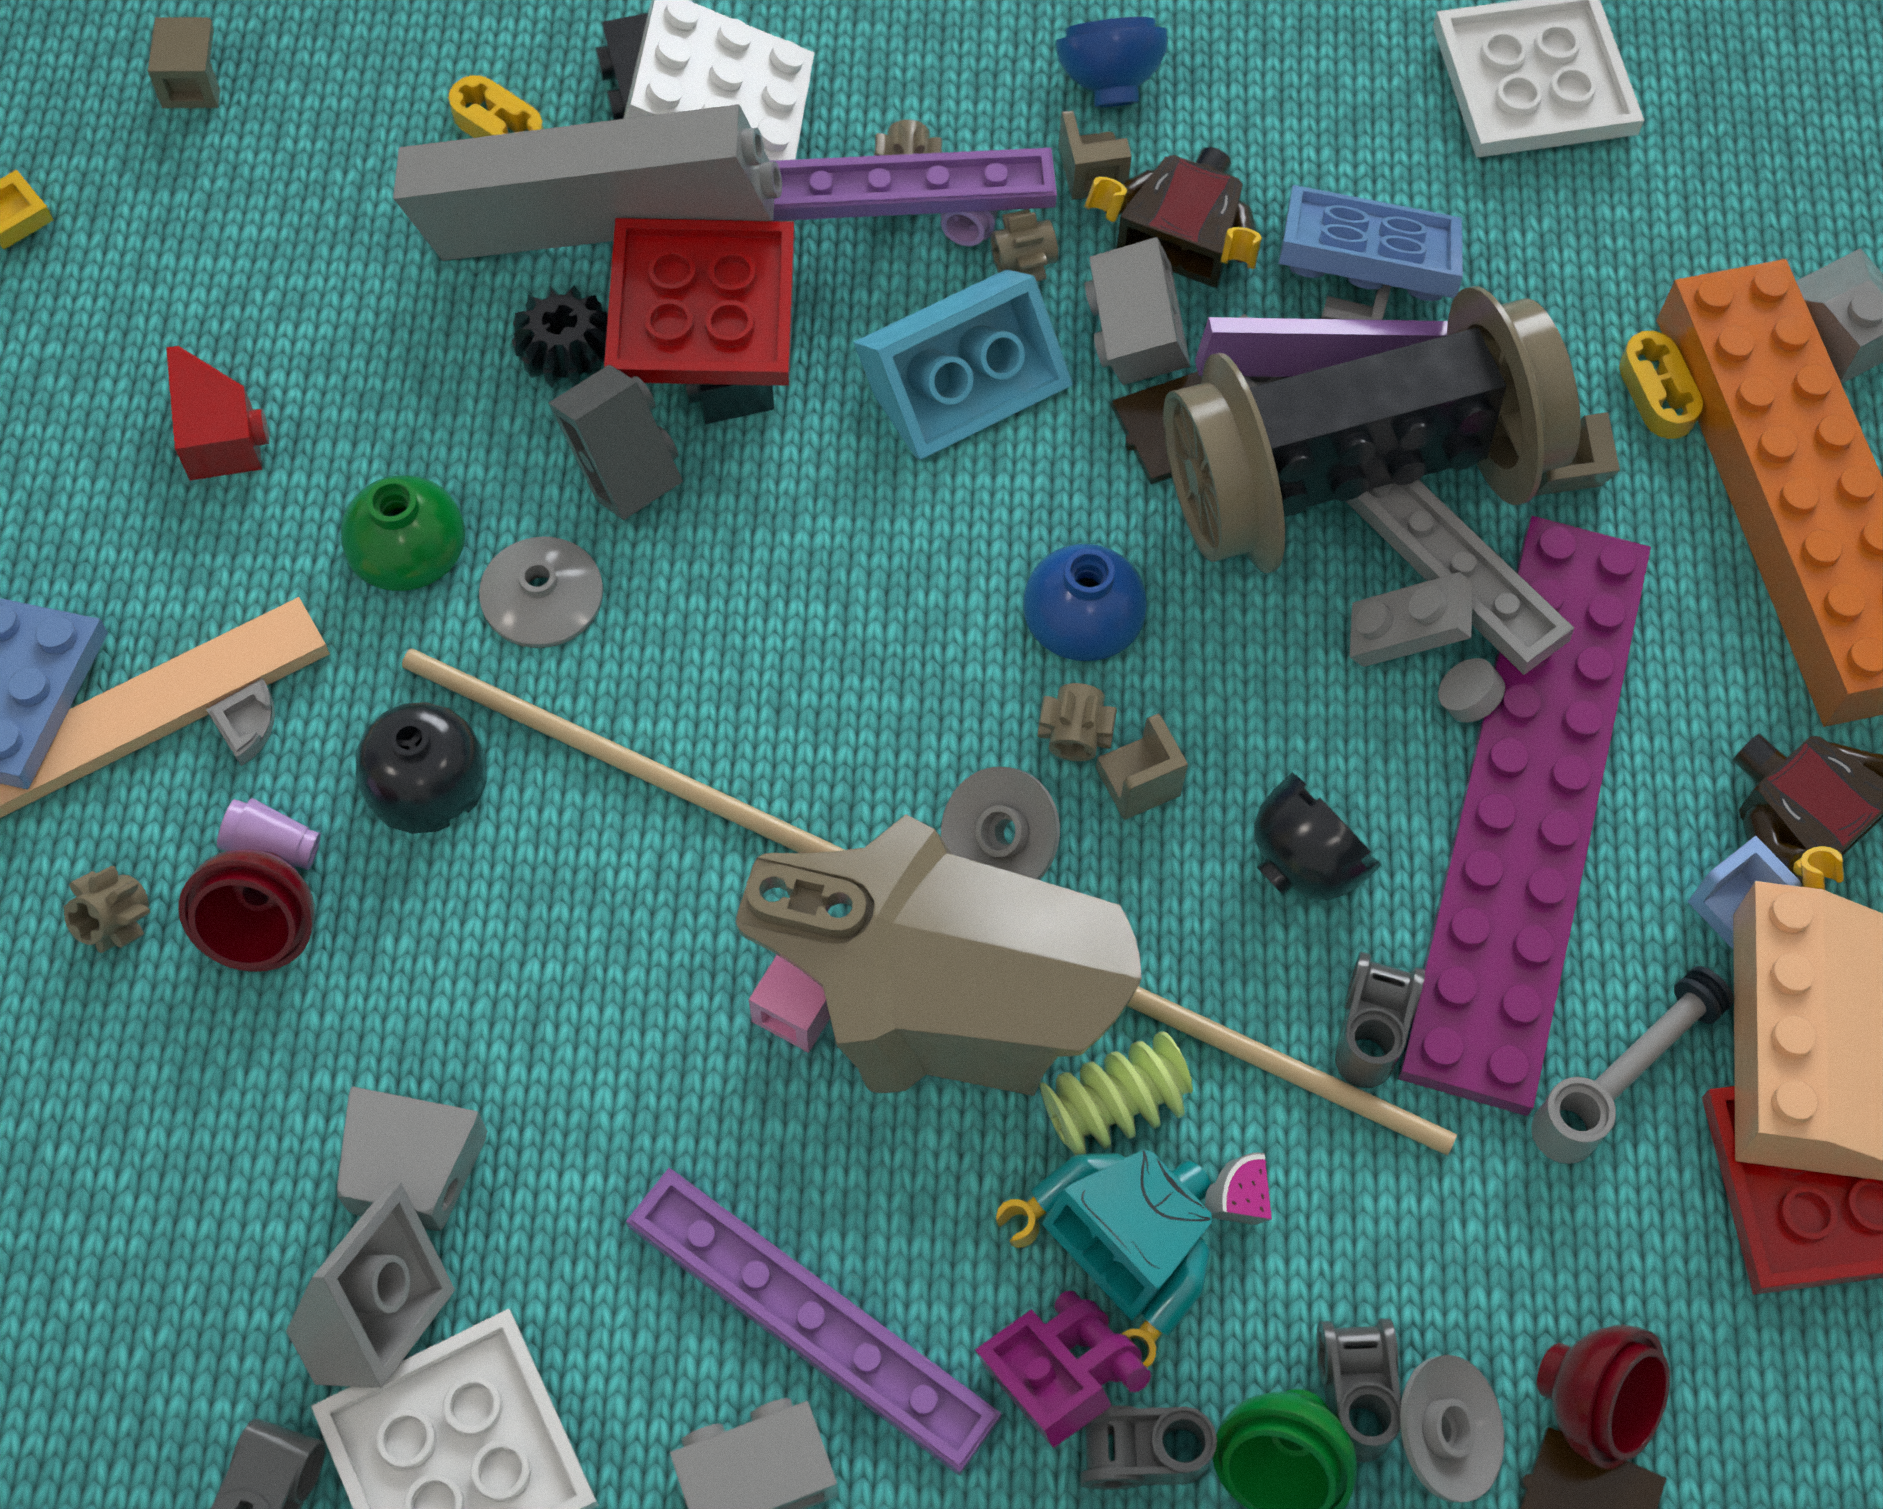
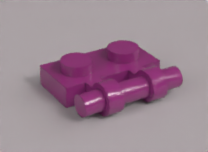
M1072 1290L1063 1292L1056 1299L1054 1307L1059 1315L1046 1324L1031 1309L975 1349L984 1368L1053 1449L1112 1406L1102 1387L1109 1380L1121 1382L1130 1392H1139L1148 1385L1151 1378L1150 1371L1141 1362L1142 1354L1137 1346L1126 1335L1115 1334L1108 1327V1316L1094 1301L1089 1299L1083 1300ZM1076 1345L1088 1346L1091 1349L1078 1359L1069 1351Z

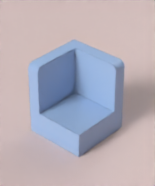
M1754 836L1711 870L1688 900V903L1732 949L1733 914L1755 881L1801 887L1800 880L1757 836Z

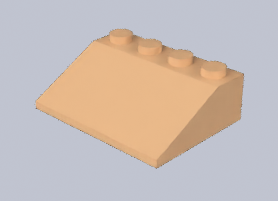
M1755 881L1733 914L1735 1161L1883 1180V913L1823 889Z

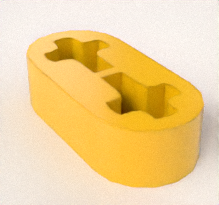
M476 75L464 77L455 82L449 91L448 99L455 124L473 138L508 134L507 127L515 133L523 132L526 129L528 131L544 129L540 113L534 107L489 78ZM484 101L486 102L487 110L480 106ZM468 103H472V105L466 108V105Z
M1642 331L1633 335L1622 354L1619 369L1643 422L1651 432L1659 437L1677 439L1687 435L1694 427L1702 411L1703 400L1677 345L1671 338L1656 331ZM1644 354L1647 360L1639 361L1638 358ZM1658 360L1660 363L1655 371L1650 361ZM1665 399L1671 408H1662ZM1682 408L1683 412L1678 416L1674 409Z

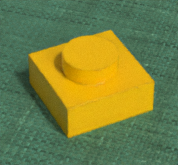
M17 169L0 179V246L4 250L53 221L46 204Z

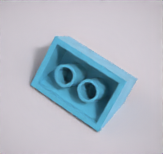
M1008 269L853 342L875 398L915 458L919 460L1073 385L1035 276Z

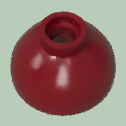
M252 849L232 850L210 857L190 875L182 889L178 905L181 925L191 942L212 960L224 966L242 971H269L289 964L304 951L314 928L315 903L308 885L288 862L278 855L266 851Z
M1623 1324L1594 1330L1572 1346L1563 1343L1554 1344L1545 1353L1537 1374L1538 1392L1541 1396L1552 1400L1559 1430L1573 1451L1588 1462L1604 1469L1615 1468L1626 1460L1634 1458L1648 1445L1663 1417L1670 1388L1669 1365L1658 1337L1643 1328Z

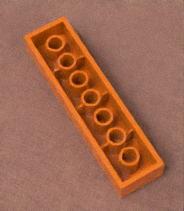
M1786 259L1675 279L1656 321L1661 333L1671 338L1677 345L1701 393L1703 407L1697 421L1822 725L1827 727L1883 715V477Z

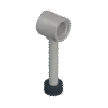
M1693 967L1674 986V993L1678 1001L1595 1081L1584 1077H1571L1559 1082L1539 1107L1532 1120V1136L1540 1151L1550 1159L1566 1164L1577 1163L1588 1158L1614 1125L1616 1118L1614 1100L1697 1020L1706 1024H1713L1734 1004V996L1727 983L1718 974L1706 967ZM1560 1110H1568L1580 1116L1585 1123L1587 1131H1577L1566 1125L1561 1118Z

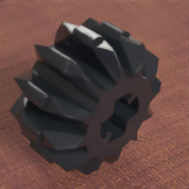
M550 285L546 295L547 298L541 300L528 295L527 311L515 313L513 322L515 333L512 339L515 355L519 356V359L523 361L524 368L531 378L544 374L545 381L551 388L561 378H568L576 386L580 380V374H595L601 369L600 361H605L608 314L602 311V305L596 295L582 298L581 292L575 285L565 295H558V292Z

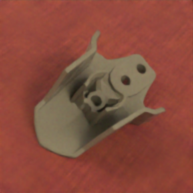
M907 814L863 848L817 853H766L758 856L752 866L736 915V925L743 937L780 956L823 987L837 1048L857 1067L867 1089L876 1093L906 1091L925 1075H931L1034 1096L1044 1073L1058 1057L1082 1055L1097 1042L1118 1019L1141 983V965L1136 938L1129 920L1120 905L953 855L934 828ZM781 888L787 891L790 898L782 897L778 901L771 902L765 900L762 896L769 889ZM836 904H847L852 907L850 913L841 918H835L828 914V910Z

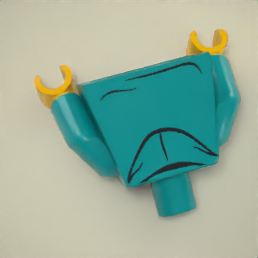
M1144 1149L1126 1158L1118 1153L1078 1154L1071 1157L1032 1188L1034 1196L1027 1202L1020 1199H1010L1003 1202L998 1208L996 1222L998 1226H1002L1015 1215L1027 1216V1226L1010 1239L1013 1247L1024 1248L1036 1240L1039 1233L1038 1219L1045 1213H1048L1041 1224L1124 1314L1133 1322L1142 1313L1145 1321L1139 1329L1132 1328L1124 1331L1122 1334L1126 1335L1129 1339L1138 1338L1145 1343L1148 1354L1143 1364L1148 1368L1156 1357V1340L1162 1333L1169 1336L1202 1294L1210 1255L1209 1248L1202 1239V1235L1213 1222L1211 1212L1200 1201L1206 1197V1192L1211 1182L1207 1173L1197 1163L1184 1161L1171 1171L1154 1152Z

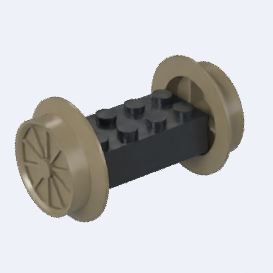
M1471 286L1459 291L1452 302L1448 317L1447 336L1250 388L1243 374L1229 356L1220 352L1210 355L1203 368L1201 384L1169 392L1166 395L1163 409L1165 444L1174 487L1187 526L1201 553L1211 562L1245 554L1259 571L1271 573L1278 570L1283 560L1285 548L1284 517L1296 515L1307 507L1328 501L1352 500L1362 495L1365 491L1373 490L1374 488L1389 484L1408 485L1428 474L1450 468L1455 470L1467 469L1477 464L1491 489L1503 501L1512 505L1529 502L1539 488L1542 473L1568 466L1573 461L1580 439V405L1575 376L1564 342L1549 314L1540 304L1532 299L1524 298L1500 304L1484 288Z

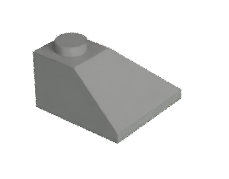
M1861 248L1796 281L1841 384L1883 362V274Z
M389 1182L312 1276L288 1325L286 1332L315 1385L382 1388L455 1291L401 1182Z

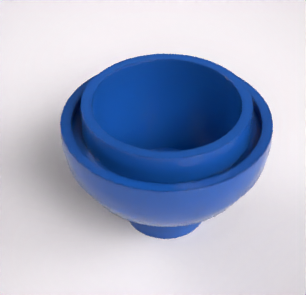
M1123 17L1069 26L1065 29L1066 37L1055 41L1059 63L1068 76L1081 87L1094 92L1095 108H1108L1140 102L1138 87L1149 80L1159 68L1167 52L1168 32L1167 28L1156 27L1155 18Z
M1075 544L1055 550L1038 563L1025 587L1023 612L1031 633L1045 648L1067 659L1096 661L1114 656L1127 648L1136 639L1145 621L1147 599L1144 584L1138 571L1125 557L1103 546ZM1082 578H1091L1098 583V586L1085 587L1078 584L1077 581Z

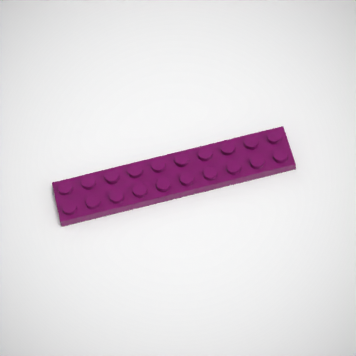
M1531 515L1525 530L1516 573L1574 627L1571 640L1525 675L1497 650L1494 668L1504 680L1505 692L1495 710L1481 719L1424 962V983L1414 1018L1409 1027L1398 1080L1524 1116H1528L1534 1108L1651 546Z

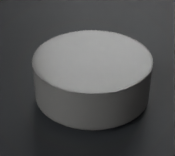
M1472 658L1460 662L1448 671L1440 683L1438 698L1442 706L1454 719L1460 722H1474L1489 715L1499 705L1505 692V683L1502 676L1487 660Z

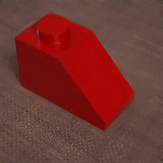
M180 346L166 347L174 445L189 480L262 470L260 446L270 443L264 410L262 408L253 410L244 386Z

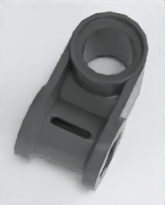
M1360 951L1344 1005L1346 1013L1335 1052V1064L1340 1075L1347 1082L1357 1087L1372 1088L1381 1085L1389 1079L1406 1045L1409 1027L1414 1018L1424 983V969L1415 967L1411 972L1373 962L1369 953ZM1364 1039L1377 1043L1382 1048L1384 1056L1373 1057L1363 1053L1358 1048L1356 1041Z
M1382 1318L1377 1320L1375 1326L1334 1328L1331 1321H1320L1317 1325L1316 1350L1319 1374L1324 1385L1326 1405L1338 1418L1349 1435L1356 1452L1357 1462L1365 1463L1376 1460L1387 1451L1401 1429L1398 1347L1393 1322L1390 1318ZM1362 1408L1373 1412L1381 1422L1382 1434L1370 1437L1357 1432L1351 1425L1349 1411Z
M1112 1405L1084 1426L1087 1470L1080 1474V1485L1088 1489L1117 1490L1135 1488L1142 1485H1185L1194 1483L1206 1474L1212 1463L1217 1442L1214 1426L1205 1414L1195 1408L1184 1406L1136 1408ZM1176 1430L1189 1431L1200 1441L1202 1454L1194 1461L1178 1462L1169 1457L1164 1450L1162 1441L1165 1436ZM1109 1434L1113 1436L1114 1461H1110L1108 1455Z
M254 1418L245 1427L237 1441L230 1467L210 1509H301L321 1472L325 1458V1442Z

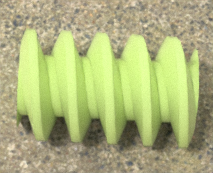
M1163 1031L1155 1034L1153 1049L1143 1041L1131 1044L1129 1048V1061L1120 1052H1111L1105 1057L1104 1071L1095 1062L1082 1064L1080 1082L1069 1072L1059 1074L1055 1081L1056 1093L1047 1084L1040 1083L1043 1102L1061 1141L1075 1155L1086 1154L1085 1136L1090 1134L1102 1148H1110L1109 1126L1114 1124L1120 1128L1127 1138L1136 1137L1134 1116L1137 1114H1141L1152 1128L1159 1127L1160 1116L1158 1106L1163 1103L1167 1105L1177 1118L1185 1116L1183 1095L1187 1093L1192 1094L1193 1092L1188 1066L1174 1040L1167 1032Z

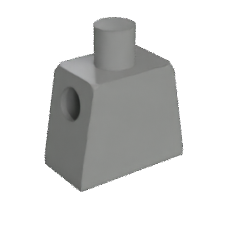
M351 1086L337 1184L339 1200L348 1212L362 1216L389 1182H401L424 1229L442 1230L487 1136L488 1131L479 1112Z

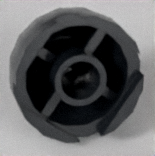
M429 702L401 704L382 713L364 731L356 749V780L368 807L388 827L411 834L438 832L450 826L449 820L459 816L465 809L469 813L478 804L487 783L486 758L473 729L450 708Z
M1292 772L1273 789L1261 804L1255 819L1254 841L1261 854L1265 857L1257 868L1282 895L1292 887L1309 899L1330 900L1346 895L1369 878L1381 864L1369 855L1371 851L1320 797L1315 800L1304 788L1307 784Z

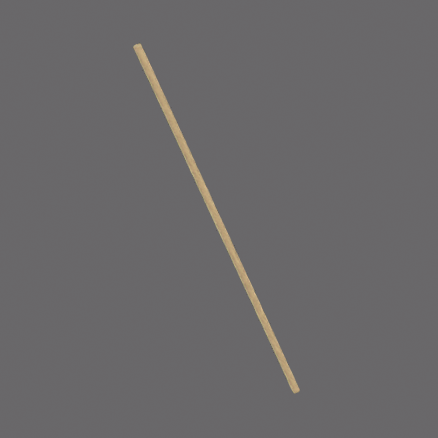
M413 648L409 649L403 658L402 668L798 853L845 850ZM1138 986L1127 1005L1138 1012L1448 1156L1455 1142L1457 1134L1142 987Z

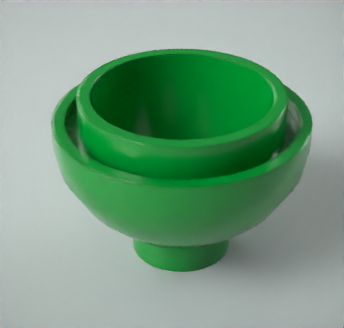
M390 476L368 485L349 503L341 523V545L351 569L365 582L391 591L414 590L437 581L455 565L465 543V525L460 509L455 501L438 484L417 476ZM393 509H405L401 514L386 516Z
M1291 1389L1285 1392H1270L1258 1395L1236 1405L1220 1424L1216 1433V1450L1212 1458L1214 1469L1224 1488L1245 1508L1344 1509L1348 1504L1356 1484V1452L1341 1422L1329 1410L1326 1403L1314 1393L1302 1389Z

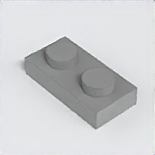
M1457 572L1352 602L1349 657L1362 667L1470 639L1473 582L1462 573Z

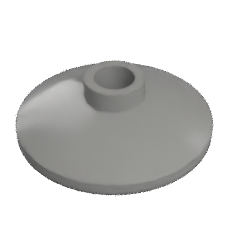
M555 537L528 538L503 549L488 564L481 578L479 588L481 609L491 628L509 642L530 648L557 646L580 635L597 616L603 599V583L595 561L581 547L567 540ZM536 578H549L544 585L539 587L528 584Z
M1011 767L985 768L966 778L949 798L941 824V838L953 855L1040 880L1051 866L1058 849L1060 837L1059 816L1050 793L1035 777L1027 772ZM1013 821L1015 837L1013 842L1009 844L1005 839L1004 830L1006 825Z
M1453 1355L1435 1356L1425 1360L1411 1374L1404 1389L1401 1402L1400 1426L1407 1458L1418 1479L1436 1497L1454 1503L1476 1500L1484 1495L1493 1485L1502 1464L1504 1427L1498 1401L1486 1378L1469 1361Z

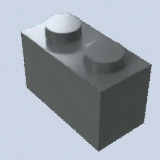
M607 365L549 402L596 501L622 520L630 517L683 482L673 461L679 456L678 450L669 434L662 427L657 426L650 411L656 407L654 398L648 387L639 377L634 376L630 378L611 365Z

